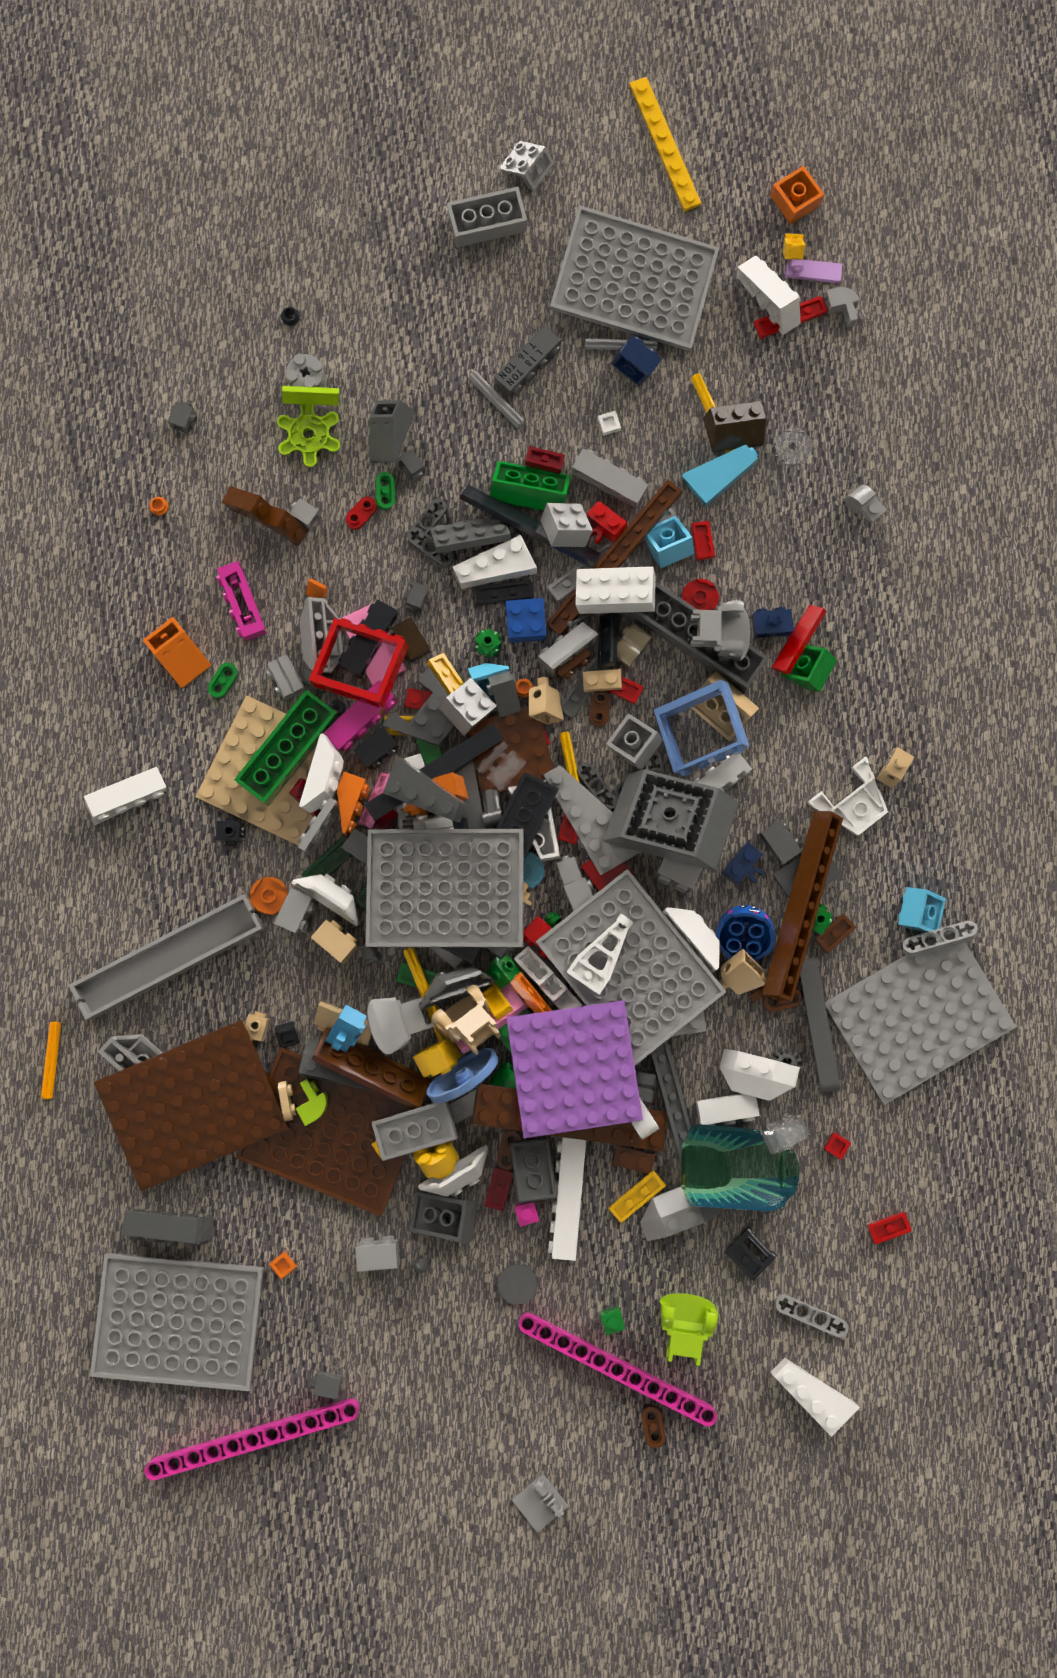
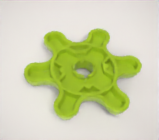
M300 404L301 413L297 418H290L287 415H281L277 418V425L288 432L287 440L279 444L278 450L282 455H289L293 451H300L303 454L305 466L313 467L317 463L316 454L318 451L327 449L330 452H337L340 449L339 440L329 435V429L338 423L339 416L336 412H328L324 416H317L314 413V405ZM306 431H313L314 437L312 436L307 439L304 437Z

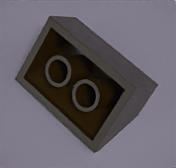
M761 401L712 407L703 417L712 452L734 450L743 445L755 447L764 444L766 416Z

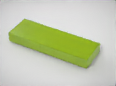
M282 386V404L339 406V388Z

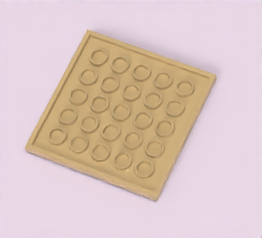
M246 695L195 797L299 846L298 840L303 833H306L313 816L299 807V803L289 792L299 779L303 778L307 781L316 747L269 806H266L234 781V779L284 718L286 713ZM338 750L341 757L343 758L346 751L344 750L343 752H341L340 750Z

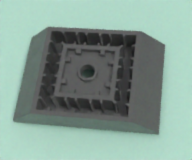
M645 769L627 774L603 841L716 872L739 802L720 788ZM667 811H674L676 813L672 818L665 816Z

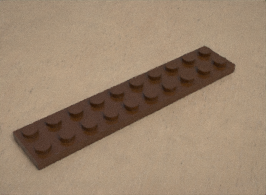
M487 1084L477 1085L471 1123L522 1131L517 1090ZM648 1109L659 1129L645 1139L639 1136L631 1122L548 1135L662 1151L667 1115L665 1111Z

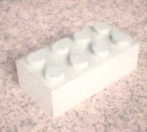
M654 568L577 569L576 607L579 614L654 612L656 578Z

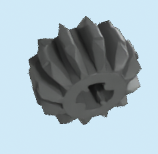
M780 1047V1054L776 1050L773 1051L776 1058L769 1057V1059L782 1063L783 1059H789V1065L800 1067V1070L802 1069V1066L797 1065V1062H801L802 1058L795 1059L799 1053L795 1051L791 1054V1047H788L786 1052L784 1047Z

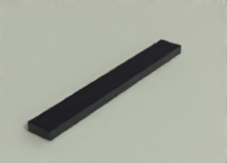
M470 485L461 493L459 499L551 546L540 521ZM588 546L553 547L591 568L594 567L601 553Z
M492 723L419 770L431 779L451 773L498 744L504 738L494 723ZM381 793L365 803L364 806L375 822L405 802Z

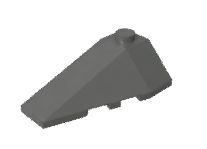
M308 1039L299 1069L300 1077L374 1091L311 1060L320 1040Z

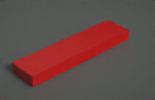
M822 296L800 303L801 324L828 313ZM769 316L753 322L760 339L779 332L780 326L777 322L773 324Z
M813 605L808 606L774 662L772 668L775 671L790 674L827 611L824 608Z

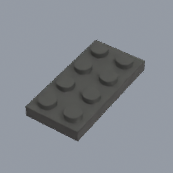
M493 516L482 519L475 518L466 522L458 521L454 524L437 525L430 528L437 554L511 540L507 523Z

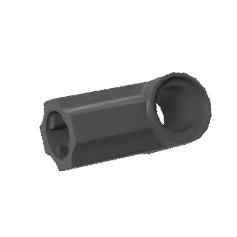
M490 789L482 793L484 806L482 816L486 829L497 827L504 813L501 808L498 790Z

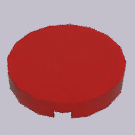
M699 578L686 584L682 591L681 599L697 610H714L718 605L719 593L712 582Z

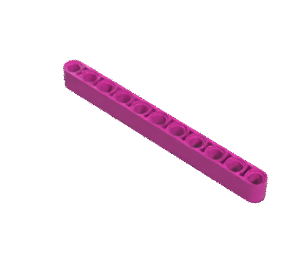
M526 1312L520 1316L519 1328L524 1334L704 1426H712L717 1421V1414L713 1406L532 1313ZM529 1318L533 1321V1325L531 1327H524L522 1321ZM545 1327L551 1330L550 1335L546 1337L540 1334V1330ZM567 1337L569 1342L567 1345L562 1346L558 1343V1339ZM584 1346L587 1350L583 1355H579L576 1353L577 1347ZM602 1355L605 1359L601 1364H597L594 1362L595 1356ZM615 1364L622 1366V1370L619 1373L612 1371V1367ZM632 1374H639L640 1379L637 1382L630 1381ZM657 1383L658 1388L655 1391H649V1384ZM669 1392L676 1393V1397L673 1400L666 1399V1395ZM692 1401L694 1403L693 1408L685 1409L684 1404ZM711 1411L712 1415L710 1418L704 1419L702 1417L703 1412Z
M346 1399L154 1457L147 1464L145 1475L150 1480H158L353 1421L358 1416L360 1404L356 1399ZM348 1405L353 1406L355 1413L350 1414L346 1412L345 1407ZM326 1412H334L336 1418L332 1420L327 1418ZM313 1417L316 1420V1425H309L307 1418ZM294 1423L297 1430L290 1431L287 1424ZM275 1429L278 1436H270L268 1430ZM249 1435H255L258 1438V1442H251ZM230 1441H236L238 1443V1448H232L230 1446ZM210 1447H216L219 1450V1454H213L210 1451ZM191 1453H197L199 1460H193ZM171 1459L179 1460L180 1466H174ZM152 1464L158 1465L160 1472H155L152 1469Z

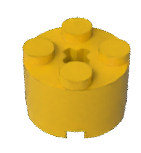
M451 1141L414 1151L413 1153L414 1160L427 1178L443 1179L455 1170V1164L457 1161L459 1162V1154Z

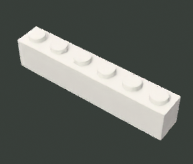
M562 1137V1141H558L557 1153H561L560 1161H556L555 1172L559 1173L558 1181H555L557 1200L552 1202V1213H555V1221H551L550 1233L554 1234L553 1241H549L548 1253H552V1259L576 1261L586 1140Z

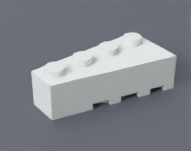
M521 535L510 541H506L453 566V573L461 589L486 583L537 574V567Z
M741 754L726 756L727 759L720 761L721 764L716 768L713 766L706 771L705 777L701 780L697 778L693 782L720 788L725 792L744 778L752 768Z
M517 786L508 787L511 796ZM551 807L533 842L542 862L561 858Z

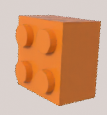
M802 166L773 184L770 197L791 225L820 207L825 194L807 169Z

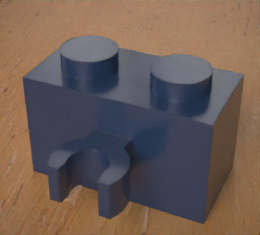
M778 607L772 611H767L765 608L757 609L751 616L753 638L790 636L794 631L792 609H786V607Z
M747 842L721 874L735 885L746 874L749 875V880L752 883H756L757 880L753 877V874L756 872L762 876L764 872L752 866L763 853Z

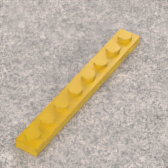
M647 77L630 82V89L683 211L701 206L699 196Z

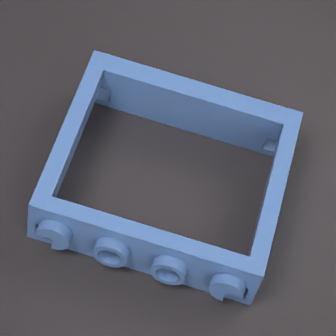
M719 680L654 709L673 772L676 774L688 776L695 769L707 768L710 766L709 763L723 761L727 759L726 756L740 754L744 752L745 748L749 747L729 683L723 680ZM722 694L738 742L683 764L669 717Z

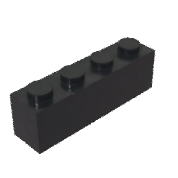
M377 599L375 604L372 603L368 608L366 619H362L360 623L367 625L369 629L375 631L376 629H381L388 634L398 617V612ZM357 634L356 636L353 635L348 643V650L343 652L339 658L341 669L361 679L382 642Z

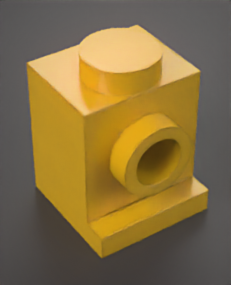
M785 233L783 246L785 259L803 260L805 250L804 234Z

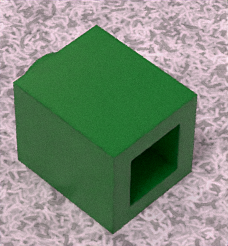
M619 1306L600 1311L606 1335L626 1330Z

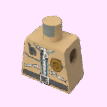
M898 747L893 748L876 779L893 788L902 780L914 756Z

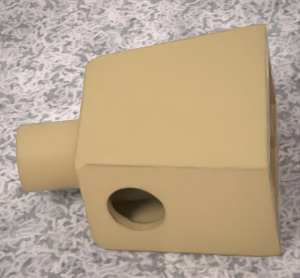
M547 677L538 678V686L529 690V716L546 725L564 721L558 690L549 686V679Z
M742 949L722 965L721 979L718 982L725 990L730 987L736 994L740 995L765 985L766 972Z

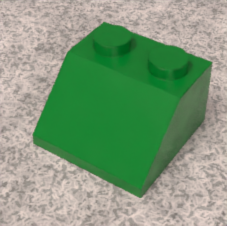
M806 645L790 674L781 673L780 675L807 690L820 693L837 659L825 648Z

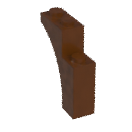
M230 486L222 500V503L231 511L270 528L295 545H300L308 531L290 513L271 506L260 495Z

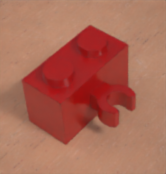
M600 501L587 513L588 521L593 528L590 538L593 535L598 536L595 539L596 544L602 541V536L611 543H614L628 527L624 519Z

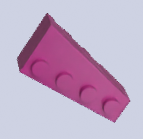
M378 680L368 691L377 694L381 682ZM391 692L384 709L356 701L323 734L329 738L341 752L347 751L354 745V741L364 736L368 729L392 710L399 701Z

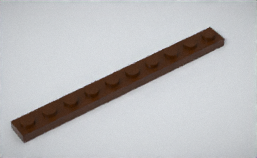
M667 480L592 569L620 568L681 496L682 490ZM576 589L546 623L559 636L563 635L569 628L567 622L576 620L580 615L576 607Z

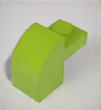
M310 1079L300 1083L309 1101L296 1108L305 1126L323 1116L328 1107L327 1093L323 1092L318 1095L319 1088L315 1081Z

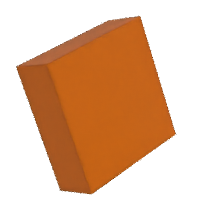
M286 1251L269 1263L280 1279H283L297 1267Z

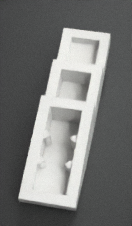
M529 946L514 958L517 964L559 1010L582 1007V1004Z

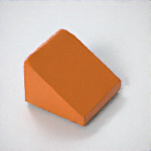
M309 578L306 595L312 598H325L328 593L326 585Z

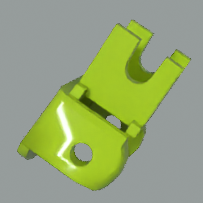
M674 1293L661 1297L659 1300L660 1325L663 1330L667 1331L668 1335L665 1355L668 1358L667 1360L672 1362L673 1355L692 1357L696 1366H700L703 1340L707 1341L709 1337H713L719 1313L715 1305L708 1299L692 1294Z

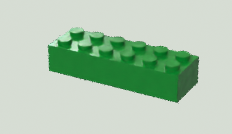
M306 689L235 777L234 781L266 806H269L317 746L320 734H323L339 718L338 713Z

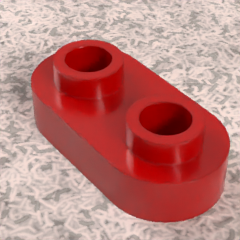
M363 497L347 513L345 521L350 529L358 530L362 528L376 513L377 505L375 500L371 497ZM369 503L370 507L365 508L364 505ZM353 517H357V518H358L357 521H352L351 519H352Z

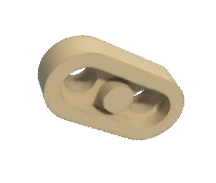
M287 1081L278 1082L285 1122L294 1120L297 1110L295 1104H292L291 1096H293L292 1085L288 1084Z

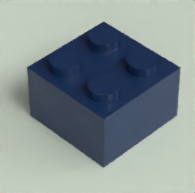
M632 335L621 347L610 364L640 386L650 377L662 358L659 357L655 350L645 346L640 338Z

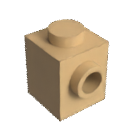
M255 1011L254 1014H248L245 1026L253 1040L264 1041L270 1021V1018H266L265 1013Z

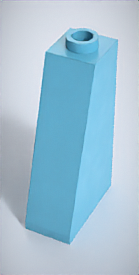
M743 445L684 473L682 480L707 507L757 464L758 454L752 447L748 448L747 445Z

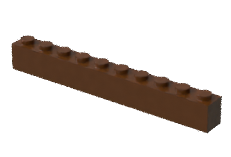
M814 811L762 993L775 1000L793 1001L843 818L832 811Z

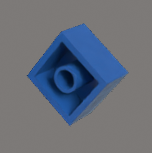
M543 598L506 601L509 643L546 640Z

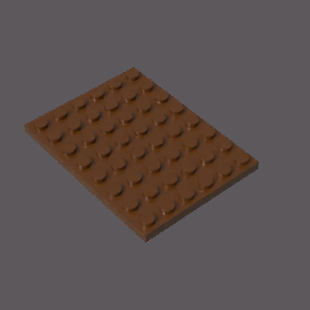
M243 1019L94 1082L140 1191L289 1128Z
M282 1047L278 1051L268 1079L280 1107L278 1082L287 1081L288 1084H291L293 1088L291 1101L298 1108L309 1101L300 1084L304 1080L309 1079L299 1075L303 1055ZM314 1080L319 1088L318 1095L326 1092L328 1096V1107L323 1116L305 1126L297 1112L294 1120L287 1121L288 1129L238 1150L236 1155L238 1160L382 1217L406 1154L382 1161L371 1145L377 1141L371 1122L413 1109L378 1092Z

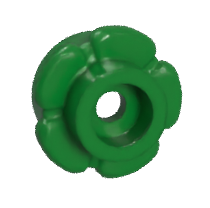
M550 912L544 919L551 928L555 927L562 920L558 912Z

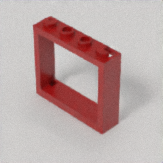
M334 618L309 681L313 687L384 709L407 652L408 645L400 635L394 634V636H391L381 629H376L375 631L361 623L356 625L345 618H341V620ZM340 630L396 647L377 694L322 677Z

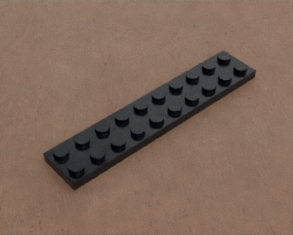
M526 772L523 773L496 829H524V860L559 791V788ZM440 947L472 964L481 947Z

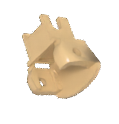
M473 984L465 989L470 996L461 999L445 1012L441 1008L433 1014L432 1022L438 1033L452 1042L462 1039L470 1050L477 1055L479 1053L476 1048L493 1034L497 1038L501 1037L496 1029V1022L489 1016L491 1012L487 1000L484 998L479 987Z

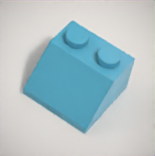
M677 516L657 523L645 537L651 555L660 568L694 554L693 538Z
M906 887L898 925L925 933L939 929L946 898L927 889Z

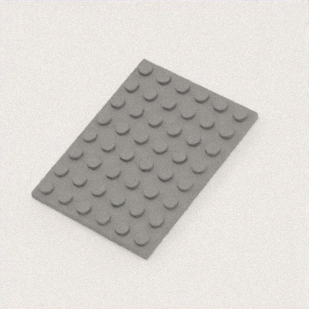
M579 205L550 304V310L691 351L719 247Z
M368 829L366 947H523L524 829Z
M628 869L536 941L537 945L586 1006L625 1001L634 1065L638 1064L726 993V990ZM622 914L633 921V924L627 931L610 980L601 993L597 994L566 972L576 957L614 924L619 915ZM619 923L620 928H625L623 925ZM609 935L602 942V946L609 951H613L618 942L617 937ZM596 951L589 957L588 962L596 969L603 970L608 958L604 952Z
M947 932L944 934V938L952 940L955 938V935ZM933 938L932 940L926 942V944L930 946L934 945L936 943V940ZM965 942L915 957L904 955L825 1002L826 1010L883 1105H886L1016 1028V1025Z
M105 1253L90 1377L250 1391L264 1267Z

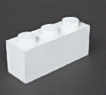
M742 1093L695 1101L701 1126L716 1127V1123L724 1122V1125L735 1124V1120L738 1119L748 1122L755 1120V1116H760L757 1098Z

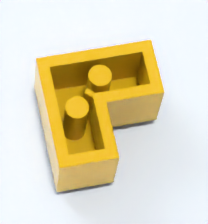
M445 1038L419 1051L413 1056V1059L423 1077L430 1074L434 1077L439 1073L444 1075L451 1071V1068L458 1064L457 1060L462 1057V1054L455 1042Z

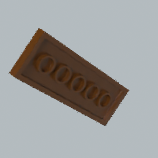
M325 1028L311 1060L411 1109L422 1106L431 1080L430 1078L423 1077L422 1074L357 1042L354 1047L350 1046L346 1052L340 1049L337 1051L332 1048L330 1043L325 1041L331 1029Z

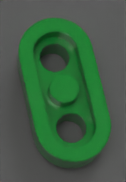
M381 472L375 479V503L381 510H389L395 503V480L388 472ZM381 481H385L387 486L382 485ZM381 499L387 500V504L382 503Z
M232 663L222 664L208 685L209 693L216 699L224 698L238 677V670ZM228 670L232 671L231 676L225 675ZM221 686V692H216V687Z

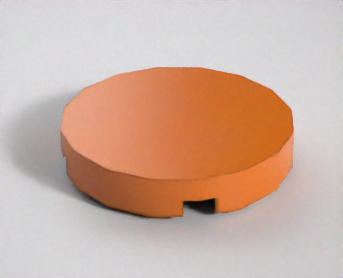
M275 877L261 878L253 884L250 891V900L258 912L265 915H274L280 912L288 895V890L280 879Z

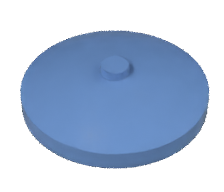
M482 1048L478 1050L479 1053L477 1055L471 1052L457 1060L458 1064L452 1067L451 1071L444 1075L439 1073L427 1088V1095L433 1103L447 1102L479 1085L494 1070L499 1058L492 1048Z

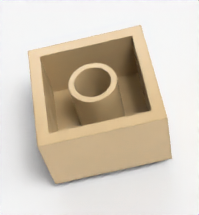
M325 920L311 938L340 963L346 964L358 947H360L356 944L358 940L348 932L345 935L342 932L344 928L336 921L332 920L330 922Z

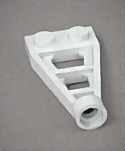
M620 914L614 924L576 957L566 973L597 994H600L611 978L627 931L632 926L633 921ZM619 923L623 925L625 928H620ZM609 935H614L618 939L613 951H609L602 946V942ZM596 951H602L607 955L608 960L603 970L596 969L588 962L589 957Z

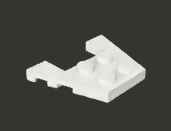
M864 757L851 768L863 784L836 806L832 805L822 791L807 802L808 805L817 811H832L843 818L841 826L856 836L860 835L888 813L881 792L876 785L875 776L871 772L867 757Z

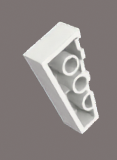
M754 256L738 266L739 280L752 297L756 296L762 310L767 309L772 323H778L780 326L779 332L782 335L801 324L800 296L797 292H793L788 284L778 277L775 271L769 269L765 261H761L757 256Z
M155 767L85 795V806L94 825H97L126 812L130 808L141 806L149 799H158L164 796L166 785L158 768Z
M786 1358L771 1371L773 1376L831 1437L860 1408L854 1401Z

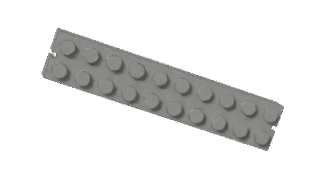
M243 894L69 984L76 1001L86 1000L87 1002L78 1004L85 1020H93L265 931L258 914L254 913L256 910L249 896Z

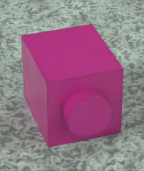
M534 1202L515 1205L520 1227L539 1222Z

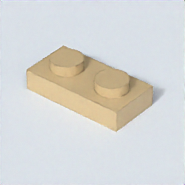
M621 669L583 672L584 692L621 690Z

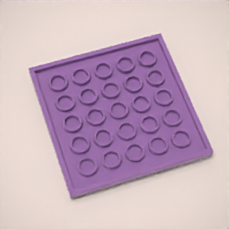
M624 1000L506 1017L523 1138L643 1120Z

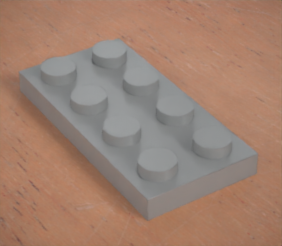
M448 1102L429 1104L371 1122L382 1161L458 1138Z

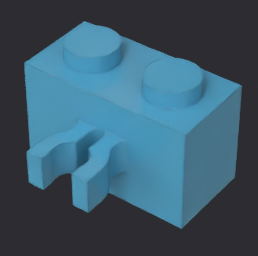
M345 1005L325 1041L330 1043L333 1049L337 1051L340 1049L346 1052L350 1046H355L359 1038L357 1034L361 1036L366 1027L363 1023L367 1016Z

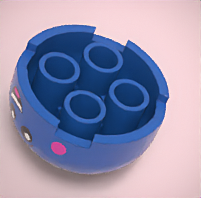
M738 905L730 908L720 917L716 927V937L720 941L719 949L726 955L727 959L732 958L740 950L744 949L757 962L758 959H761L766 954L769 955L773 949L775 930L772 920L763 910L751 905Z

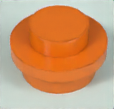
M155 497L151 500L149 508L154 515L161 516L168 511L169 505L164 498Z
M525 678L519 679L515 683L517 695L523 698L528 697L530 688H533L532 682Z

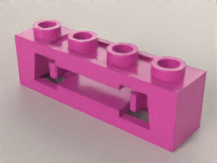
M239 561L218 568L219 575L216 578L220 587L224 586L225 592L223 596L226 603H230L232 607L229 612L233 621L237 620L238 627H236L239 637H243L247 642L267 634ZM231 581L233 588L240 586L249 612L255 617L256 623H254L251 615L243 616L235 592L228 582Z

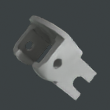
M734 600L721 603L717 610H693L690 621H697V636H693L690 647H714L717 656L737 661L744 659L750 644V622L748 614L744 609L743 601Z
M395 997L372 999L369 1001L367 1019L370 1032L376 1045L386 1056L408 1045L411 1034L433 1027V1023L425 1024L422 1011L420 1010L419 1003H421L423 997L403 1004L400 1003V1000H396Z

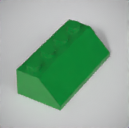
M498 461L492 479L490 496L515 506L544 510L547 503L566 502L571 475Z

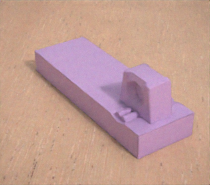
M787 259L785 278L840 284L842 264Z

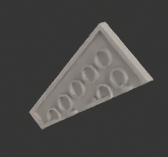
M558 766L543 775L547 783L559 788L556 799L599 875L641 853L640 851L603 841L613 813L562 766Z

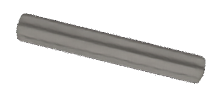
M585 339V348L620 350L627 340ZM642 340L649 349L657 350V341Z
M476 371L470 373L468 376L469 380L516 428L521 427L524 419Z

